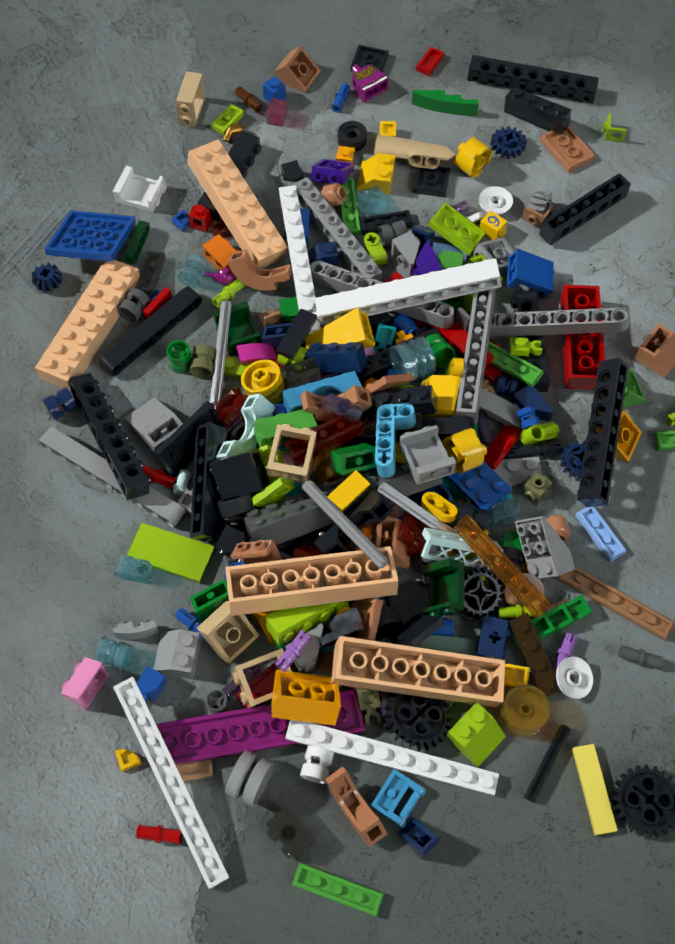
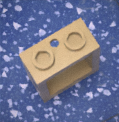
M186 71L176 99L179 122L182 125L196 127L205 101L203 76L200 73Z
M277 424L267 465V475L299 482L307 481L316 444V432L310 428L299 429L289 424ZM281 436L309 441L303 467L275 462Z
M283 648L238 665L233 669L232 677L235 684H239L242 690L240 698L243 705L247 704L248 708L272 699L273 692L254 699L243 670L273 658L276 663L284 653Z

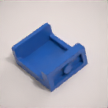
M517 248L508 257L507 287L513 289L518 284H522L540 291V298L545 299L554 290V262Z

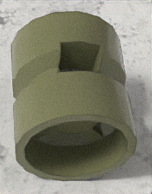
M205 344L194 346L189 370L190 374L202 379L212 377L216 349Z

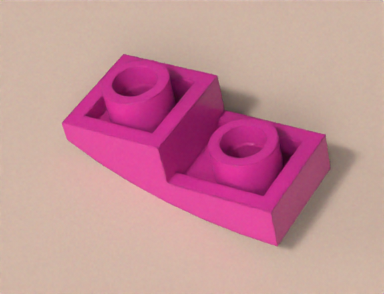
M267 343L237 345L241 365L259 360H271L273 362L277 360L273 346Z

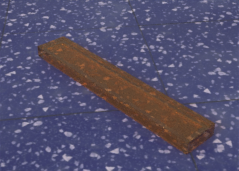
M468 514L453 528L536 619L541 617L551 606V603Z

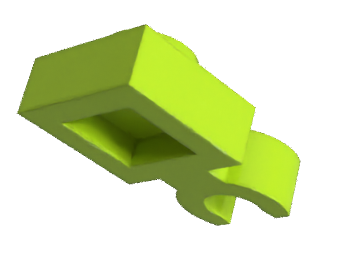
M510 337V355L528 356L529 353L541 355V341L528 342V338Z

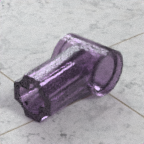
M330 393L322 401L325 410L339 415L350 422H356L361 417V408L349 399H343Z

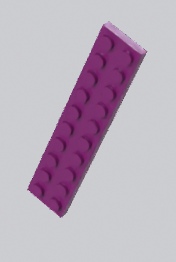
M356 690L340 692L341 707L335 726L314 723L351 734L364 733L365 728ZM272 704L156 724L176 766L240 755L246 749L251 752L300 744L285 740L290 720L272 717Z

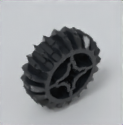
M475 565L474 569L472 566H467V572L464 570V596H470L473 608L466 603L464 598V610L460 611L461 615L467 614L469 619L474 617L476 620H480L481 616H488V613L491 615L495 614L493 608H500L497 603L498 601H504L500 597V594L505 593L504 590L500 589L504 584L503 582H497L500 576L494 575L495 571L493 569L488 570L487 566L480 567V565ZM482 576L488 581L490 589L484 587ZM471 579V585L468 588H465L466 584ZM477 589L484 591L477 595L470 593L475 592ZM490 596L488 601L483 605L484 599Z

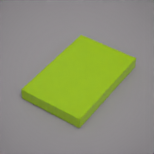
M446 202L443 203L427 224L468 256L486 233Z

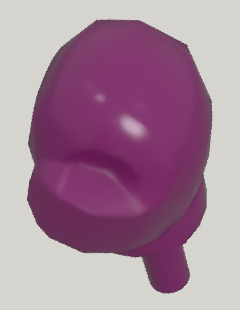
M227 267L221 271L217 270L216 274L205 273V276L215 278V282L224 286H229L236 280V276Z

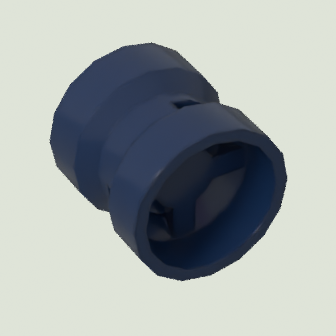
M500 375L496 393H505L509 397H513L518 379L512 378L510 380Z

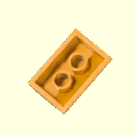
M276 669L272 695V717L335 726L341 707L339 685L331 684L332 677L291 671L283 672Z

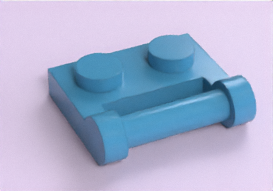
M393 769L370 807L398 827L404 829L407 824V818L420 797H424L427 791L396 769ZM409 788L413 793L399 816H397L393 812Z

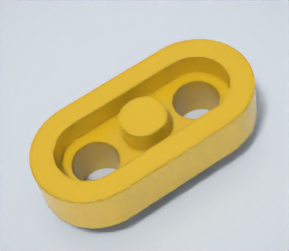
M426 492L422 496L421 506L433 516L446 523L453 522L456 519L458 512L456 506L435 492Z

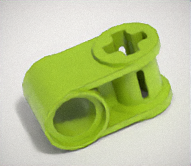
M373 232L367 233L364 237L365 244L363 249L377 266L387 264V254L379 236Z

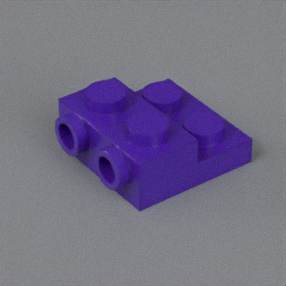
M322 159L312 166L311 180H316L317 183L322 184L330 182L343 185L349 181V173L354 171L355 163Z

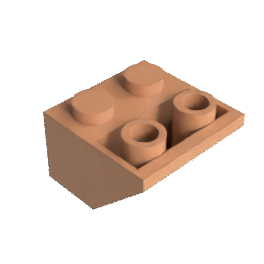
M658 323L641 344L634 359L663 378H666L675 366V333Z
M387 517L380 524H374L371 543L376 548L391 546L395 566L409 568L412 532L398 518Z

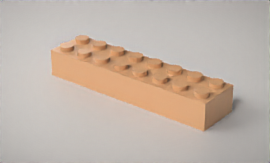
M219 139L190 150L188 152L187 164L242 250L247 249L252 261L261 268L285 259L288 246Z
M117 260L103 262L36 365L35 370L41 380L60 388L67 387L70 391L69 379L83 375L119 318L120 314L117 308L125 300L130 289L137 288L141 283L138 268Z
M391 546L377 548L388 559V563L383 568H378L362 550L225 567L231 616L397 595L398 576Z
M340 636L335 642L331 684L469 704L478 702L483 706L496 707L503 703L505 660Z

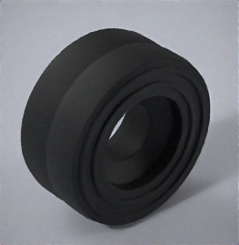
M347 121L340 125L338 129L339 146L353 147L355 152L365 147L367 143V129L362 123ZM349 135H356L357 137H356V138H349L348 136H349Z

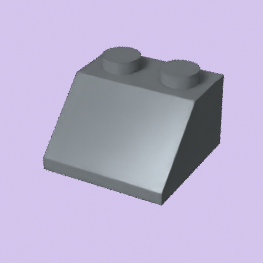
M411 231L392 239L391 262L404 278L414 276L413 269H415V261L419 255L420 241Z
M322 624L306 632L310 635L311 640L308 641L300 652L301 656L292 663L296 672L313 674L316 671L322 647L319 637L324 636Z
M181 629L162 632L153 669L164 675L193 679L202 643L200 633Z

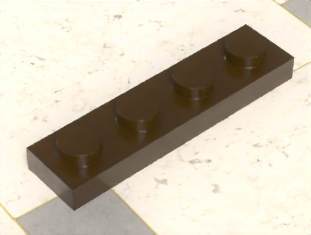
M526 613L509 620L542 698L561 691L556 675L529 614Z

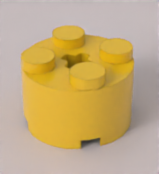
M473 136L466 143L462 142L458 146L457 151L459 152L453 164L469 176L475 178L483 172L481 168L484 164L486 166L489 164L493 152L491 148Z
M473 428L444 438L442 442L448 456L454 457L456 461L455 473L459 472V474L481 466L484 462V455L487 454L485 445L480 443Z

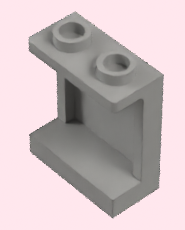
M437 425L427 426L414 432H406L400 436L399 448L417 485L454 474L456 461L454 457L448 456L438 436L439 428Z

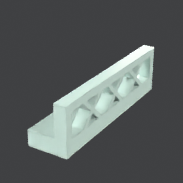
M424 528L422 533L426 543L421 556L425 559L440 561L452 558L464 562V566H487L488 570L493 569L495 571L503 549L494 540L431 528ZM431 545L440 546L441 550L434 554L429 553ZM452 549H457L459 551V553L453 557H449L446 554L448 551ZM470 552L476 553L477 556L471 560H466L464 557ZM489 555L494 556L491 564L483 563L482 559Z

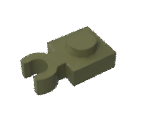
M356 689L360 710L366 712L364 716L365 725L370 724V716L375 717L376 724L380 723V714L376 712V709L381 707L378 690Z

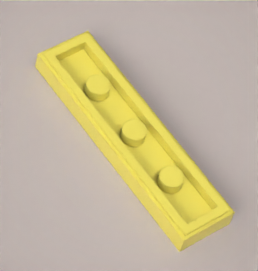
M594 744L573 747L572 751L594 835L617 832Z

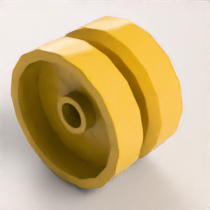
M271 360L255 361L242 373L241 384L248 396L260 393L274 405L282 401L283 391L288 390L287 382L279 366Z

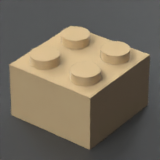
M229 601L223 603L197 627V630L215 653L229 664L260 636L244 614L231 616Z

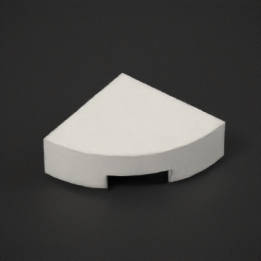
M477 212L467 219L472 223L478 220L481 221L487 213Z

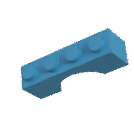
M355 371L343 373L284 390L283 403L287 413L297 409H303L301 394L304 391L324 397H332L346 392L353 385L360 387L362 385Z

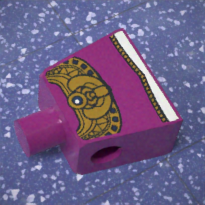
M359 65L353 66L351 70L353 73L352 87L363 103L388 90V77L374 66L367 65L363 68Z

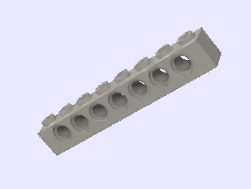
M306 177L294 183L293 186L296 185L300 207L302 209H310V220L327 242L336 241L338 256L351 272L381 281L382 271L309 178Z
M495 288L476 292L473 297L456 413L457 416L472 417L474 424H477L495 302Z

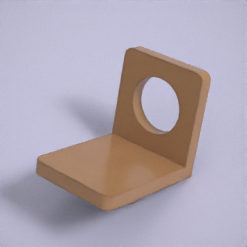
M551 204L544 215L525 207L522 219L541 228L542 221L551 216L554 205Z
M272 309L258 315L263 328L269 325L282 324L280 311L275 312Z

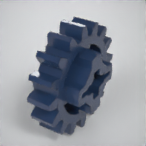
M510 126L507 129L501 127V131L496 129L495 133L492 134L490 145H492L491 150H496V155L500 153L501 158L507 156V159L512 156L515 159L516 155L521 156L522 152L525 151L527 140H525L526 135H521V130L517 132L516 127L513 129Z
M576 440L574 445L568 443L567 448H563L559 458L561 460L560 466L564 467L563 473L569 472V478L573 475L576 476V481L579 480L580 473L582 472L586 441L579 444L578 440Z

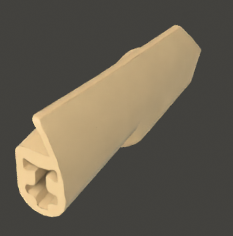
M379 134L377 135L374 155L378 153L396 155L397 158L408 159L411 166L428 169L437 168L440 160L448 161L455 157V153L443 145Z

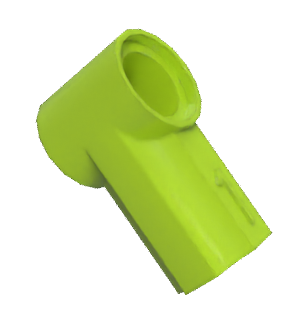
M554 422L540 425L535 424L520 432V440L525 445H531L557 438L560 430Z

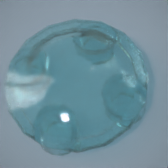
M379 187L364 190L357 195L358 208L368 216L385 214L390 207L388 197Z

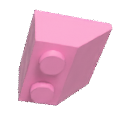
M85 657L82 662L80 661L76 665L75 673L71 679L66 680L63 684L61 694L67 700L87 710L109 677V673L101 662Z

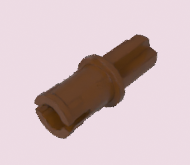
M238 86L235 89V94L243 100L245 105L252 108L255 113L261 111L263 105L254 98L252 93H248L242 86Z

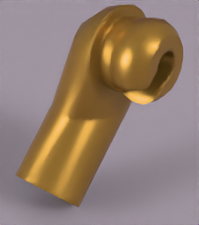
M239 123L229 125L223 140L230 143L233 135L240 134L244 130L243 126Z

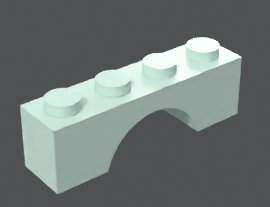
M260 393L249 395L241 409L245 420L243 436L238 441L223 442L215 458L223 459L256 448L257 439L254 434V421L263 417H272L275 406Z

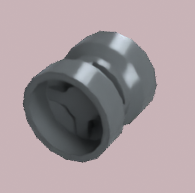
M213 690L207 694L206 704L212 714L227 711L228 700L223 691Z

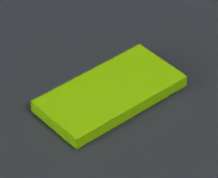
M141 523L126 558L127 560L201 584L215 546Z

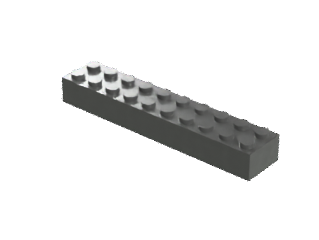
M397 462L395 464V473L388 478L379 476L377 467L370 468L367 471H358L370 483V486L342 513L345 515L372 489L377 491L382 482H386L407 497L442 484V477L417 485L407 463ZM350 475L342 476L339 480L323 483L318 488L328 496ZM305 491L295 496H288L279 502H271L260 509H252L242 515L252 542L273 539L276 545L335 523ZM383 496V497L387 500L388 503H391V502H392V501H390L389 499H387L385 496Z

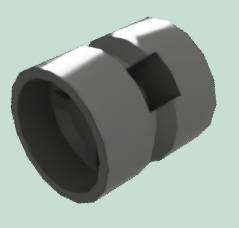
M403 220L393 222L392 226L384 224L378 228L383 248L391 247L392 239L408 232Z
M131 288L117 310L126 320L137 322L143 313L142 311L149 305L150 298L143 291Z

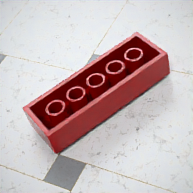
M563 285L560 295V310L601 308L600 286ZM603 333L562 334L565 389L594 390L599 361L605 360Z

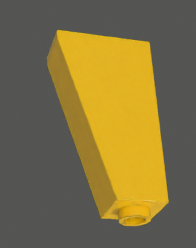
M359 308L352 310L308 335L305 339V348L309 349L315 343L330 344L334 342L338 344L349 342L362 343L364 349L375 346L368 315Z

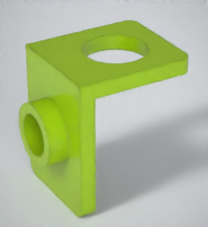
M608 113L602 127V131H605V140L623 142L627 129L611 127V113ZM616 132L622 134L620 137L612 136V134Z

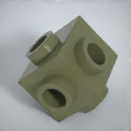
M535 472L532 477L529 475L522 484L524 488L521 495L537 506L542 499L545 501L550 495L551 491L549 489L552 482L545 475Z

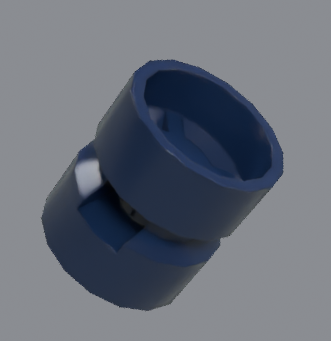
M67 387L57 391L56 396L51 394L43 399L46 408L54 420L63 417L64 412L70 413L78 408Z

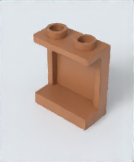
M273 539L237 543L231 554L233 560L240 559L245 564L283 560Z

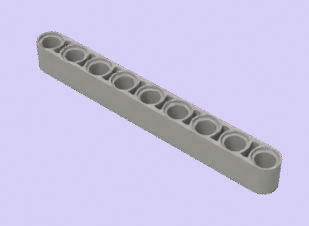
M315 261L310 265L313 283L337 292L384 283L322 261ZM439 301L393 310L394 312L402 313L443 329L451 328L454 325L453 307Z
M624 308L493 313L490 337L622 332L629 326L628 312Z
M50 427L38 440V443L44 449L125 498L106 459L53 427ZM150 486L149 494L128 500L172 528L177 525L186 513L182 506Z

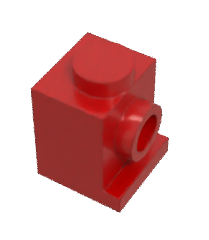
M193 205L188 215L190 227L207 233L213 221L210 209L205 208L203 205Z

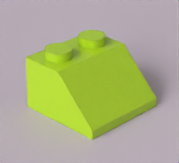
M478 702L452 727L446 736L477 768L506 737L493 716Z

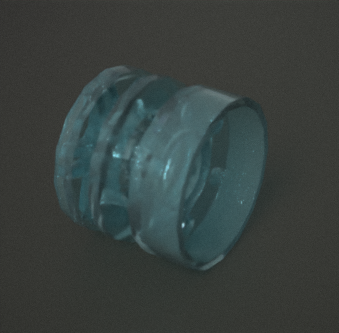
M423 336L415 340H409L408 345L400 343L390 348V359L396 375L411 373L416 380L418 376L425 377L426 375L434 374L436 364L433 351Z

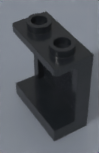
M258 447L223 459L218 458L209 463L211 474L214 476L217 491L222 500L260 491L270 485Z

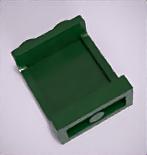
M247 301L231 306L227 342L228 356L238 354L237 345L262 343L261 334L257 331ZM220 310L213 312L217 329L219 326Z
M447 558L422 566L421 574L430 576V607L421 609V613L441 618L443 615L451 616L455 615V612L464 610V562Z

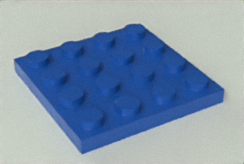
M70 211L45 247V254L55 257L62 256L113 262L136 224L135 216Z

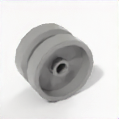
M246 749L232 770L225 794L237 799L243 793V803L253 808L264 792L271 776L274 762L262 758L256 764V754Z

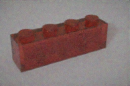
M354 409L312 429L316 432V444L312 459L364 434L363 423ZM293 438L284 442L286 453L293 466H299L305 462L309 441Z

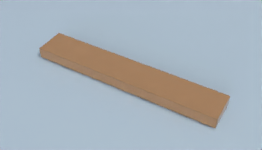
M574 566L575 570L559 575L556 578L558 581L663 641L666 640L675 623Z

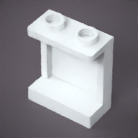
M126 166L113 189V194L117 203L154 212L156 206L160 203L162 194L166 192L167 185L163 176H160L157 181L135 175L133 168Z

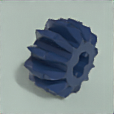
M49 262L47 265L41 263V267H35V271L32 272V283L38 291L43 290L46 293L50 290L53 292L54 288L59 289V284H62V273L55 264L51 266Z

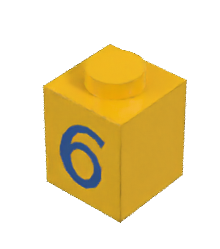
M490 210L480 221L479 228L486 232L484 236L491 240L502 238L507 232V220Z

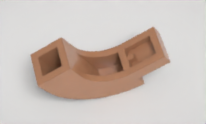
M247 249L231 253L227 261L231 271L238 280L253 289L262 291L276 290L278 283L289 280L292 273L290 264L275 269H263L257 266L252 261Z
M353 385L346 392L332 397H324L308 391H304L301 394L303 411L312 413L314 419L318 421L329 422L349 419L363 413L372 406L369 390L357 385Z
M343 766L325 779L337 804L369 847L387 835L380 819L363 800Z

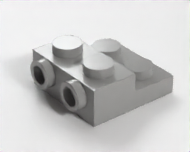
M502 237L478 243L473 255L475 257L482 254L485 259L496 258L499 274L502 276L508 271V257L514 250Z

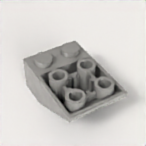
M155 397L124 418L152 452L183 424L170 409Z
M544 516L515 521L529 574H533L538 578L559 576L575 570L569 548Z

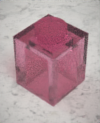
M271 98L266 111L267 124L283 127L288 113L287 101Z

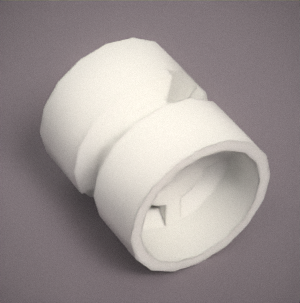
M307 746L304 757L307 763L302 765L300 777L314 783L327 784L325 779L329 776L330 772L327 767L332 764L334 752L319 746Z

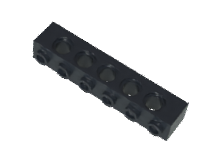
M618 173L542 221L539 235L549 245L554 244L624 199L628 194L631 183Z
M537 290L515 291L514 298H511V309H514V312L540 311ZM515 336L516 338H528L530 340L528 342L541 341V355L529 353L528 356L520 357L544 371V374L534 387L538 392H547L551 382L544 336ZM521 381L522 386H528L527 384Z

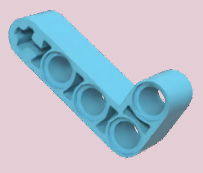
M386 404L380 406L377 410L375 461L378 474L383 478L391 477L395 473L396 430L411 429L416 424L414 407L410 404Z

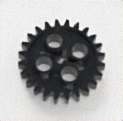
M399 693L391 694L392 696L387 699L388 703L384 707L387 712L383 716L389 719L385 726L392 727L389 734H397L394 739L395 741L401 738V746L409 743V749L412 750L416 745L418 751H421L423 746L428 751L431 745L435 748L439 743L443 742L449 732L448 729L452 726L448 722L452 715L446 714L450 707L443 706L446 700ZM414 700H417L420 705L416 704ZM428 704L430 707L410 728H406V725ZM400 713L405 714L407 718H403ZM429 714L434 716L435 720L431 719ZM416 728H419L422 734L417 732Z
M648 764L643 766L642 770L637 765L634 767V771L631 768L626 770L627 775L622 773L620 775L622 781H615L619 788L612 789V792L617 796L611 798V801L617 803L612 809L619 810L620 812L616 818L624 819L622 826L624 827L629 824L630 833L637 829L638 837L642 836L645 832L647 838H651L653 833L658 838L661 836V832L664 835L668 834V828L671 830L675 829V824L673 823L675 822V784L670 783L673 777L670 776L666 779L664 777L665 770L657 773V766H654L650 771ZM642 781L649 782L651 790H646L642 785ZM628 795L635 797L636 805L629 803ZM647 797L651 800L648 805L645 803ZM659 797L667 801V807L660 805ZM644 812H649L652 815V822H648L644 818Z

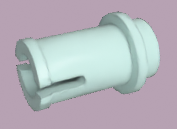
M179 471L176 484L172 486L175 494L182 496L185 489H187L188 481L191 477L189 471Z

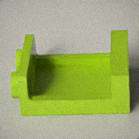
M264 445L259 448L266 472L272 448L270 445ZM278 449L275 462L285 464ZM268 476L270 485L263 490L255 492L256 495L251 498L253 505L265 507L267 504L277 501L295 488L292 480Z

